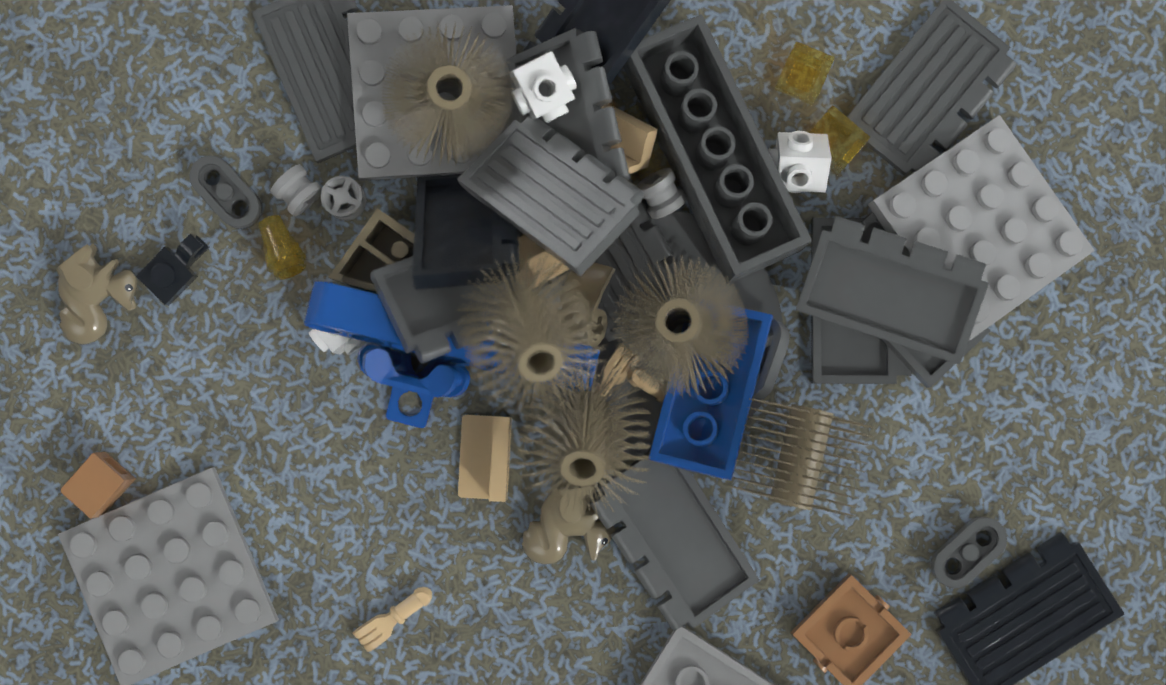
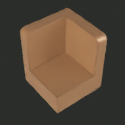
M93 452L61 488V493L92 519L105 514L136 478L107 452Z

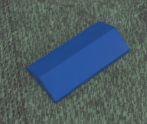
M749 309L729 314L746 312L732 316L746 315V317L729 320L746 318L747 321L739 320L729 323L745 321L747 322L746 324L733 325H745L748 328L729 331H748L741 332L748 334L743 335L748 337L737 338L744 341H739L742 343H738L741 345L736 347L742 349L740 350L742 352L739 353L741 354L739 356L742 358L734 359L737 361L738 366L735 367L730 364L734 374L716 361L724 369L727 380L707 360L718 376L721 385L698 353H696L707 376L705 375L694 354L706 392L700 383L693 364L699 396L692 387L690 375V396L687 393V388L686 390L684 389L683 384L682 398L681 385L679 394L678 383L674 396L672 388L671 392L670 389L668 390L667 395L665 393L649 460L694 473L732 481L741 446L740 442H742L745 430L744 425H746L747 416L750 411L748 407H751L752 400L750 399H753L773 315ZM690 323L683 324L681 334L689 329Z

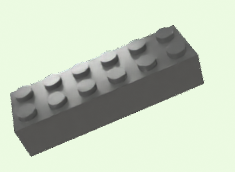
M700 14L644 38L623 68L650 125L658 129L656 137L681 189L687 195V202L723 277L726 278V284L801 252L812 241L703 15Z

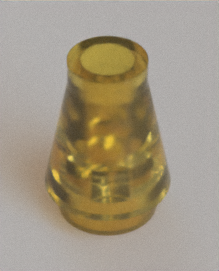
M273 215L261 220L258 223V228L261 233L267 271L273 273L277 280L288 279L303 272L306 269L304 262L306 254L285 226L281 216Z

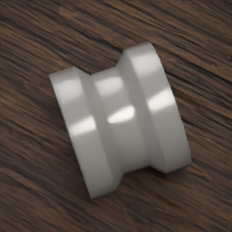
M298 164L291 167L273 184L270 193L276 199H283L287 203V210L292 216L296 217L305 212L321 196L322 187L318 182H311L307 178V171Z
M664 168L650 174L636 186L644 192L643 199L648 204L647 212L652 219H659L671 214L687 201V195L684 190L677 188L674 183L675 174L671 168Z
M335 176L325 183L321 191L322 205L326 211L337 219L344 221L353 220L360 216L365 209L367 202L366 193L351 177Z

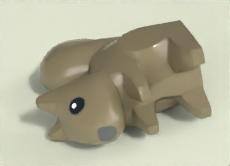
M94 243L90 246L88 244L83 246L56 269L59 275V296L66 308L59 312L61 319L59 326L68 340L81 345L93 343L105 334L107 317L100 303L107 297L111 296L128 311L135 309L137 306L134 299L137 289L136 274L131 270H124L114 275L120 263L118 259L111 260L103 266L98 264L94 259L97 253V246Z
M563 481L558 488L556 486L547 496L541 507L540 521L530 522L528 530L523 532L522 547L530 560L545 565L557 563L567 552L569 536H584L591 560L595 561L597 559L599 551L612 539L611 534L615 532V526L606 529L599 517H597L596 512L590 505L589 488L588 505L586 486H583L582 515L581 486L578 487L575 505L574 490L567 507L574 484L570 493L571 484L563 497L564 491L559 497L557 495L560 489L562 491L568 481ZM593 487L591 489L592 495L595 494Z

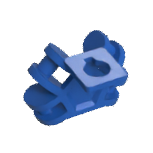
M368 343L363 345L357 353V363L360 370L366 376L377 383L392 386L386 418L418 428L426 427L434 397L460 396L467 390L470 383V374L466 367L461 364L434 358L421 372L415 373L412 367L410 352L406 353L394 348L391 350L389 347ZM409 391L417 393L422 401L420 412L414 416L403 414L398 406L400 397Z

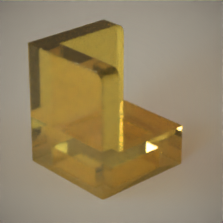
M795 42L774 90L812 105L821 92L835 57L800 42Z
M833 105L809 132L828 134L832 158L830 169L837 175L871 138Z

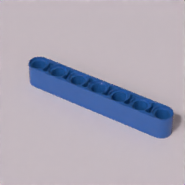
M314 282L304 320L305 326L322 332L405 351L378 294L328 282ZM448 337L447 340L450 344L451 352L435 359L471 366L469 364L472 363L469 362H474L475 360L471 359L472 357H466L468 356L466 354L472 352H468L470 350H467L468 348L465 347L456 349L451 338ZM484 340L479 345L490 347L496 341ZM576 344L572 346L576 350H586L593 348L582 344ZM490 350L484 359L492 358L499 351ZM600 351L584 352L587 354L578 353L567 356L578 360H588V358L589 360H598ZM492 361L490 365L488 363L482 370L490 371L498 366V361H495V363ZM566 361V362L569 363L572 367L575 366L576 369H579V370H580V367H579V366H577V365H575V364H574V366H573V363H571V362H569V361ZM581 364V370L588 371V367ZM589 364V372L595 373L596 366ZM507 368L503 369L501 374L505 373ZM566 370L567 374L573 378L572 374ZM589 376L590 388H592V383L594 377ZM582 377L583 384L587 385V379ZM566 382L568 389L572 391L570 385Z

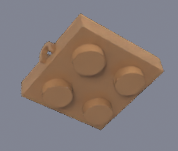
M850 573L790 632L815 657L812 661L824 673L829 671L842 685H863L912 635L888 611L890 606L878 595L873 597Z

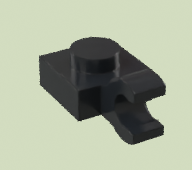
M190 234L180 243L175 253L170 248L163 247L136 277L164 305L169 306L198 277L190 267L210 247L199 236L194 237Z

